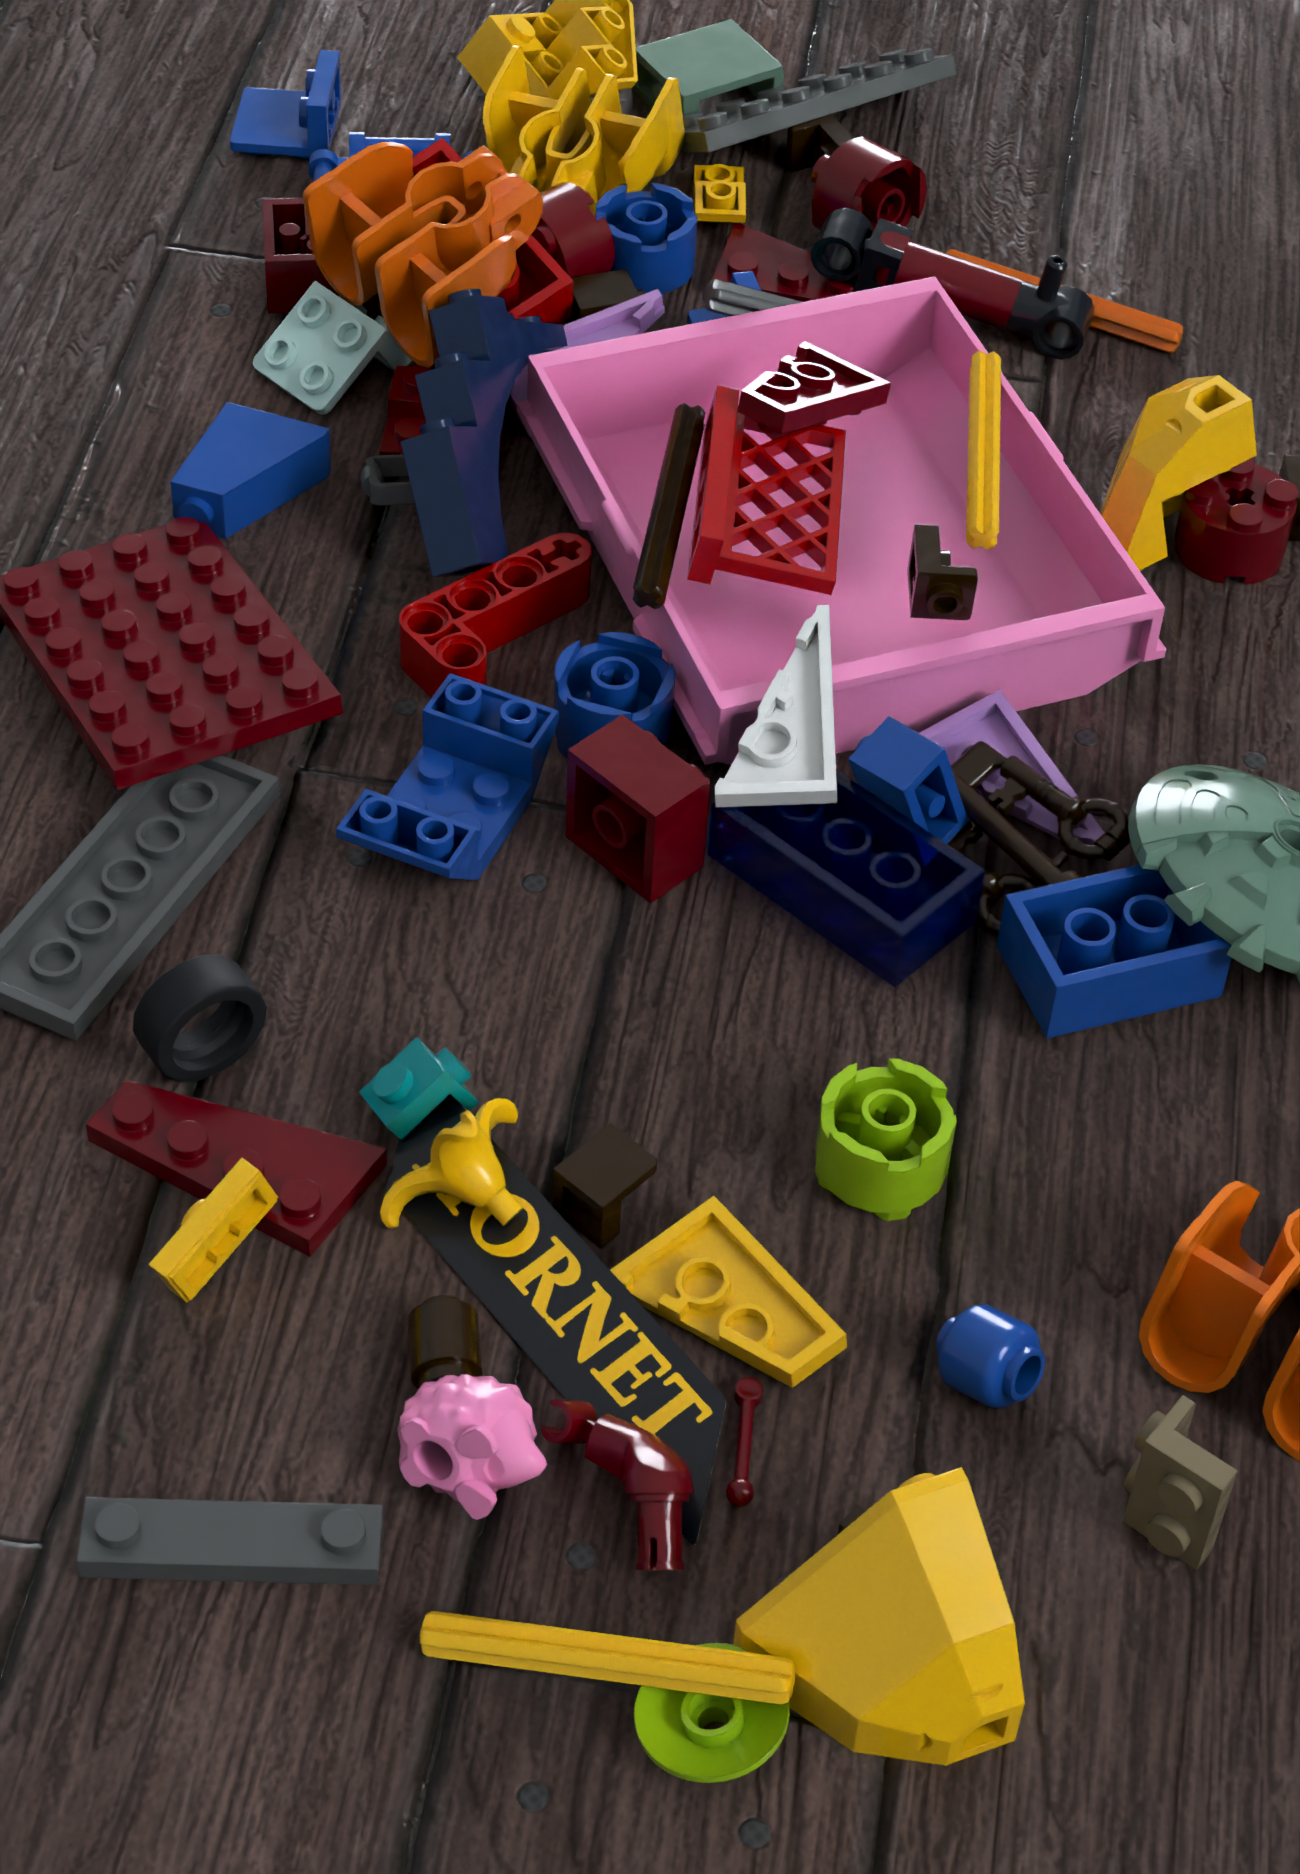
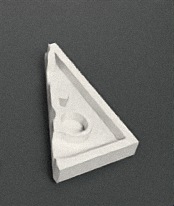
M817 605L815 613L805 620L796 637V648L784 670L779 669L757 708L758 717L756 721L746 728L738 743L739 752L725 778H719L715 785L716 807L837 803L829 605Z

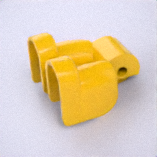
M516 45L511 47L501 68L493 79L485 96L483 107V126L487 148L501 159L504 169L509 174L515 173L521 176L539 192L562 182L573 183L585 190L595 201V203L588 205L594 216L596 215V203L606 192L626 184L627 193L642 191L651 179L664 175L674 164L683 146L685 137L680 88L677 78L669 77L649 115L645 119L622 114L617 77L613 74H606L592 103L587 71L579 67L573 72L559 100L531 95L523 48Z

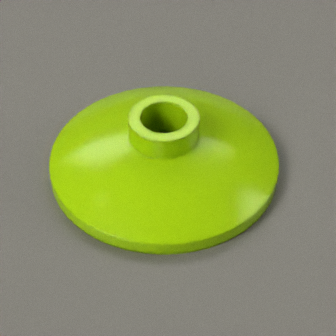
M727 1643L696 1645L747 1652L740 1648V1646ZM648 1686L640 1687L634 1706L637 1736L648 1757L667 1773L687 1781L700 1783L729 1781L744 1776L760 1767L780 1746L786 1734L790 1717L789 1702L781 1705ZM718 1721L726 1724L717 1729H703L710 1722Z

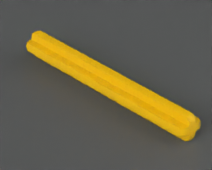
M981 350L971 356L969 375L966 542L973 549L982 546L989 550L997 544V534L999 533L1001 358L994 351L985 354Z
M439 1611L427 1613L420 1630L422 1653L427 1657L781 1705L790 1701L795 1683L794 1664L787 1657Z

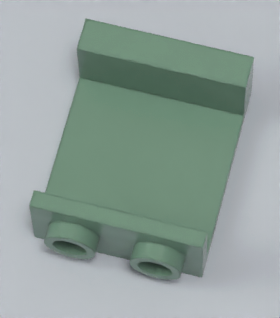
M732 19L636 47L638 81L632 87V91L650 109H652L669 77L677 78L679 81L683 115L699 112L700 100L746 86L757 96V93L760 91L780 87L784 84L783 66Z

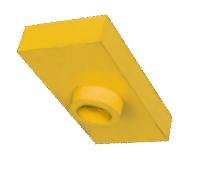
M241 1158L206 1199L197 1201L189 1208L182 1219L180 1229L148 1265L170 1291L188 1303L278 1201V1196L260 1170L244 1158Z

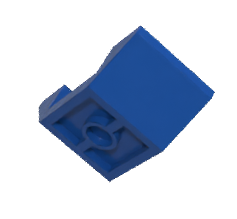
M450 673L422 710V748L387 796L365 788L337 826L336 838L449 879L478 880L532 801L559 720V710Z

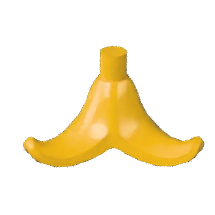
M493 1099L483 1104L476 1113V1116L469 1110H466L460 1114L461 1121L456 1126L441 1130L433 1140L430 1157L431 1163L411 1171L395 1181L384 1195L380 1215L385 1226L390 1229L398 1227L403 1207L414 1197L426 1193H443L472 1206L486 1207L502 1226L512 1220L523 1207L505 1188L506 1183L503 1170L491 1142V1129L499 1123H516L518 1110L515 1104L508 1099Z

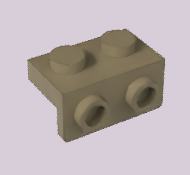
M1183 1395L1167 1415L1158 1410L1155 1411L1144 1424L1135 1441L1134 1448L1142 1454L1130 1469L1123 1484V1488L1130 1492L1122 1522L1147 1537L1151 1545L1159 1552L1170 1557H1177L1198 1570L1213 1550L1238 1470L1186 1438L1196 1403Z

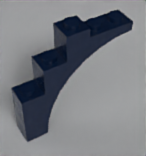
M467 289L455 292L448 296V305L429 311L439 358L434 360L435 369L415 375L426 423L420 426L422 435L401 441L432 577L467 575L509 556L501 515L498 477L500 434L506 403L516 378L528 364V356L568 346L563 324L542 323L540 316H529L515 320L512 313H507L504 298L482 296L480 289Z

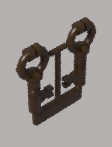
M983 741L974 744L951 765V768L973 789L979 786L995 770L1000 769V775L1007 780L1003 789H996L988 796V801L994 808L998 805L999 811L1005 816L1015 807L1014 803L1016 801L1022 800L1026 796L1034 799L1055 815L1058 822V837L1066 851H1060L1052 859L1046 854L1044 855L1058 868L1069 860L1068 853L1082 859H1105L1111 861L1131 843L1128 830L1129 820L1118 803L1101 798L1084 800L1078 796L1072 798L1018 757L1010 756L1006 758ZM1101 813L1114 823L1105 834L1100 836L1093 845L1084 844L1079 838H1075L1073 829L1082 825L1088 814ZM968 819L969 822L942 848L933 861L974 892V911L978 921L986 931L998 935L1001 920L991 913L990 905L1002 897L1005 889L1015 888L1025 891L1041 886L1033 878H1029L1026 875L989 873L966 856L964 852L967 845L975 844L983 836L982 830L977 826L973 828L971 820Z

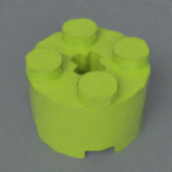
M891 1058L888 1060V1067H868L857 1071V1063L848 1065L830 1080L821 1099L815 1147V1173L819 1185L831 1191L846 1204L875 1213L876 1216L885 1221L905 1219L910 1215L913 1208L925 1204L940 1191L948 1173L957 1123L956 1114L954 1115L953 1108L946 1098L947 1087L944 1082L922 1066L901 1059Z

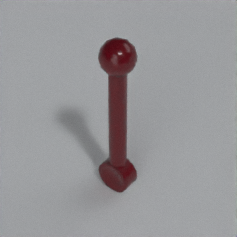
M752 1377L740 1379L736 1383L734 1399L740 1405L734 1479L729 1482L725 1492L727 1500L737 1507L748 1505L754 1497V1488L748 1481L754 1409L762 1401L763 1385L759 1380Z

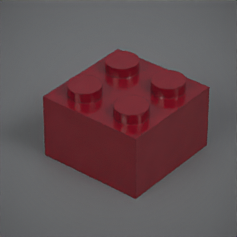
M622 714L568 749L565 837L651 904L704 867L710 780L695 765L685 762L661 744L654 734L644 731Z

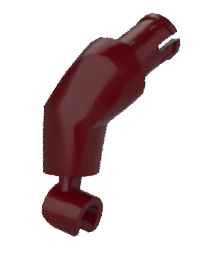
M564 1399L551 1400V1405L560 1407L564 1411L566 1425L565 1428L542 1426L541 1432L543 1437L552 1443H587L584 1458L619 1478L622 1482L624 1493L630 1494V1502H638V1562H636V1570H684V1562H682V1502H690V1494H694L693 1480L687 1463L660 1437L639 1426L610 1414L603 1415L598 1419L594 1407L589 1402Z

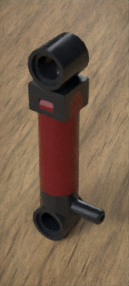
M849 208L836 209L827 216L811 249V261L814 268L820 275L829 280H849L859 271L854 288L860 291L935 276L962 315L1032 339L1040 352L1050 358L1061 360L1078 354L1083 347L1094 316L1092 299L1084 291L1077 287H1060L1067 268V262L1057 255L1048 257L1038 285L913 242L911 238L914 230L879 218L875 229H873L871 222L864 214Z

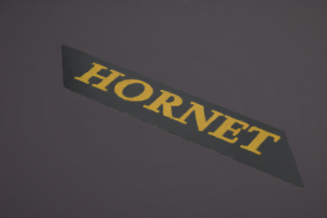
M451 1094L436 1106L402 1140L399 1139L385 1187L386 1192L395 1181L407 1173L430 1164L431 1147L434 1138L444 1128H453L461 1121L460 1114L466 1110ZM491 1139L494 1152L503 1170L506 1183L505 1188L523 1207L512 1220L502 1226L486 1207L472 1206L443 1193H426L414 1197L403 1207L404 1213L566 1400L589 1402L594 1407L598 1419L603 1415L610 1414L643 1428L660 1437L687 1463L693 1480L694 1494H690V1502H682V1535L691 1545H696L726 1406L725 1397Z

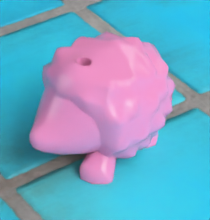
M446 1375L437 1381L424 1382L416 1394L405 1401L404 1412L400 1416L397 1428L401 1445L399 1468L405 1480L411 1486L422 1487L428 1483L435 1492L447 1493L453 1500L460 1502L473 1519L478 1520L490 1514L497 1502L496 1492L499 1489L517 1486L539 1476L547 1466L543 1453L534 1442L537 1432L533 1421L532 1408L523 1399L517 1385L499 1383L493 1376Z

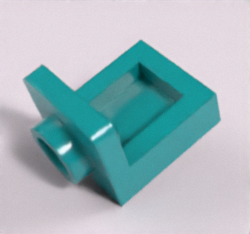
M418 1037L411 1041L389 1064L382 1067L376 1076L359 1091L385 1126L401 1140L449 1094L469 1111L480 1103L464 1084L472 1077L469 1070L446 1047L436 1055Z

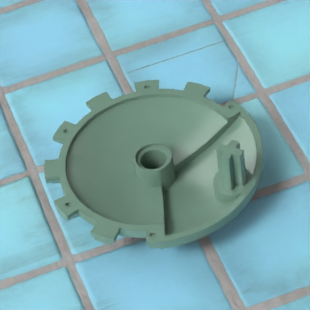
M1183 765L1167 769L1152 777L1144 785L1131 807L1128 830L1134 855L1141 868L1159 871L1168 887L1174 893L1165 898L1166 904L1188 926L1201 921L1215 934L1230 943L1231 946L1227 955L1239 963L1259 973L1262 971L1264 963L1278 969L1296 974L1300 984V793L1266 778L1216 765Z

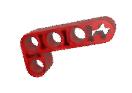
M557 533L410 603L399 614L401 668L431 698L450 673L487 686V653L581 607L588 601L591 584V545L580 535Z

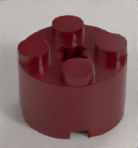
M859 137L847 141L838 147L831 156L823 155L820 157L812 170V180L815 183L812 195V224L819 230H821L827 216L836 209L849 208L861 212L869 219L873 229H875L879 218L906 227L912 216L919 219L924 208L927 185L922 169L914 165L907 157L868 138Z
M562 182L540 192L543 199L542 215L531 235L570 277L611 271L615 259L612 233L605 217L596 220L588 205L595 203L591 196L581 187L569 182Z
M1251 458L1234 466L1225 473L1218 474L1186 490L1183 493L1175 530L1176 553L1179 560L1196 575L1218 583H1225L1226 576L1244 577L1243 584H1255L1270 578L1280 569L1286 552L1297 507L1299 491L1296 485L1284 480L1273 471L1256 465L1254 459Z

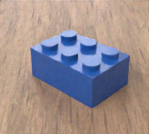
M1139 864L1005 895L996 947L1047 1039L1222 997L1232 959L1227 955L1231 944L1215 934L1201 921L1188 926L1164 901L1167 896L1174 893L1168 887L1159 871L1142 869Z

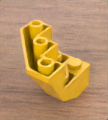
M554 0L546 12L489 15L457 57L485 94H487L493 79L513 45L523 48L531 95L559 100L577 67L584 68L587 71L591 99L595 97L606 74L616 75L619 91L630 89L638 81L633 4L630 0Z
M1220 375L1188 378L1148 398L1121 451L1100 511L1101 516L1140 571L1168 557L1163 518L1180 510L1182 493L1257 456L1252 399Z
M962 1467L936 1476L932 1473L919 1474L906 1480L897 1489L889 1491L736 1619L733 1645L740 1646V1648L749 1653L791 1659L795 1669V1683L789 1701L790 1708L852 1752L946 1766L1011 1743L1016 1739L1025 1700L1015 1622L969 1480Z

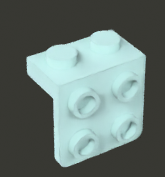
M314 281L255 355L253 366L260 374L317 414L324 415L332 410L373 357L394 372L396 365L408 366L412 360L402 351L391 336L383 317L378 315L375 320L371 319L366 315L368 311L362 305L359 307L351 305L317 281Z

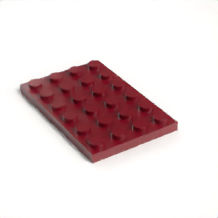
M190 517L176 518L156 528L136 534H124L117 537L114 541L85 550L69 551L59 558L30 567L14 568L0 576L1 619L116 790L343 714L341 694L207 523L198 522Z

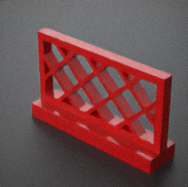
M717 385L704 428L687 580L710 585L714 571L720 570L832 595L837 573L846 430L824 425H810L793 430L791 434L785 436L766 433L758 427L757 421L737 412L738 389ZM744 429L765 433L771 441L759 445ZM809 443L830 448V452L815 458L802 445ZM785 452L798 465L786 470L773 456ZM756 464L768 478L755 482L742 469ZM812 477L825 490L812 495L799 481ZM782 489L795 503L783 508L769 494ZM752 501L765 516L752 521L739 506ZM809 514L822 528L809 533L795 519ZM779 527L793 541L778 546L765 532ZM749 540L762 554L752 556L732 551V546ZM806 553L821 567V571L799 566L792 558Z

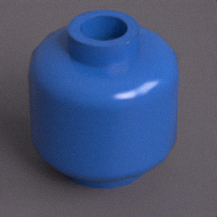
M988 1304L973 1305L958 1316L950 1318L943 1325L937 1337L938 1368L943 1382L947 1386L990 1408H1004L1016 1401H1024L1034 1392L1043 1376L1045 1356L1043 1351H1041V1343L1036 1330L1027 1323Z

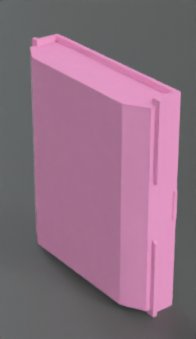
M935 276L528 356L527 400L517 402V412L579 529L588 532L634 618L633 631L637 636L646 638L662 649V658L669 667L672 663L675 669L673 706L705 765L716 762L732 765L739 752L738 743L746 728L756 721L758 706L778 670H784L796 648V637L805 620L815 613L817 605H829L835 754L855 750L859 742L865 736L872 734L888 716L919 733L999 689L1014 710L1021 711L1087 695L1140 661L1147 662L1165 657L1166 647L1159 639L1165 606L1063 461L1062 453L1034 413L1028 411L1002 372L1000 500L997 544L989 550L982 546L973 549L967 544L966 504L971 356L979 350L985 354H988V352ZM804 341L891 382L886 404L862 410L859 415H845L831 419L824 424V426L846 430L837 573L832 595L720 570L714 571L710 585L687 580L703 444L702 435L665 603L655 610L648 605L640 608L633 601L634 581L674 412L679 405L686 403L690 407L701 406L706 413L704 418V424H706L717 385L738 389L740 400L742 389L766 371L777 372L780 360L786 355L796 357L797 348ZM744 429L759 445L771 441L765 433ZM809 443L802 445L815 458L830 452V448ZM785 452L773 456L786 470L798 465ZM756 464L742 469L755 482L768 478ZM812 477L799 481L812 495L825 490ZM782 489L769 494L783 508L795 503ZM752 501L739 506L752 521L765 516ZM809 514L795 519L809 533L822 528ZM915 524L939 525L940 550L950 551L951 566L974 567L977 569L978 582L972 614L969 620L910 618L907 568ZM779 527L765 532L778 546L793 541ZM749 540L732 546V551L752 556L762 554ZM806 553L792 558L799 566L821 571V567Z

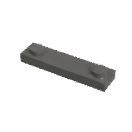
M86 1497L76 1560L79 1578L379 1585L384 1526L383 1505Z

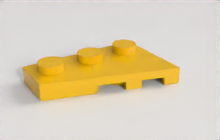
M715 1196L708 1199L610 1269L643 1307L791 1388L795 1387L847 1348L846 1333Z

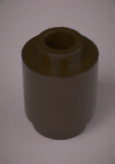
M438 1295L428 1298L410 1312L407 1318L411 1382L417 1389L424 1382L437 1381L446 1375L460 1376L468 1374L473 1377L483 1375L478 1313L472 1305L451 1295Z

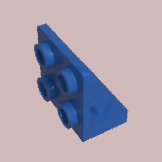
M319 51L316 68L307 70L306 91L255 87L244 88L230 137V149L237 152H247L256 156L278 154L297 156L301 159H309L310 155L318 149L330 150L341 106L340 51Z

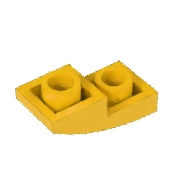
M724 164L694 165L693 201L694 213L698 217L697 221L745 223L746 182H744V167L727 166Z

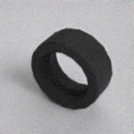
M202 955L181 962L161 975L143 994L134 1012L133 1032L139 1044L164 1076L177 1082L199 1081L226 1069L249 1050L265 1025L267 1006L261 993L236 962L223 955ZM221 1002L219 1008L205 1022L191 1031L179 1034L180 1030L193 1016L207 1007Z

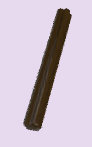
M683 403L674 412L633 586V601L640 608L648 605L655 610L665 603L705 426L704 418L706 413L699 405L690 407Z

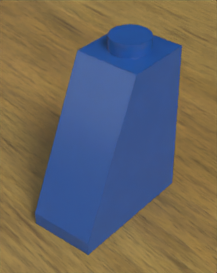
M226 402L170 481L174 519L190 517L198 522L207 523L217 537L225 539L329 476L331 473L329 428Z

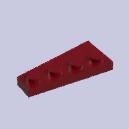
M126 1080L86 1123L89 1142L200 1200L206 1199L241 1158H244L260 1170L278 1196V1201L254 1228L311 1257L387 1166V1148Z

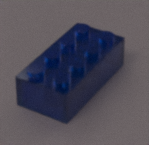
M836 770L837 803L716 807L715 801L712 802L708 856L893 987L899 985L977 920L985 869L838 770Z

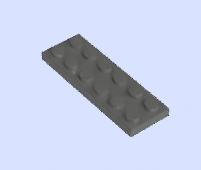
M932 48L907 53V49L894 50L880 54L878 56V63L867 65V61H861L838 68L839 75L827 78L826 74H817L799 79V87L786 90L785 86L760 91L757 93L758 100L745 103L744 99H736L716 105L717 113L703 116L702 112L683 115L685 137L680 152H712L957 75L953 55L934 56Z
M220 755L130 786L0 934V1009L77 1041L280 796L279 777L227 756Z

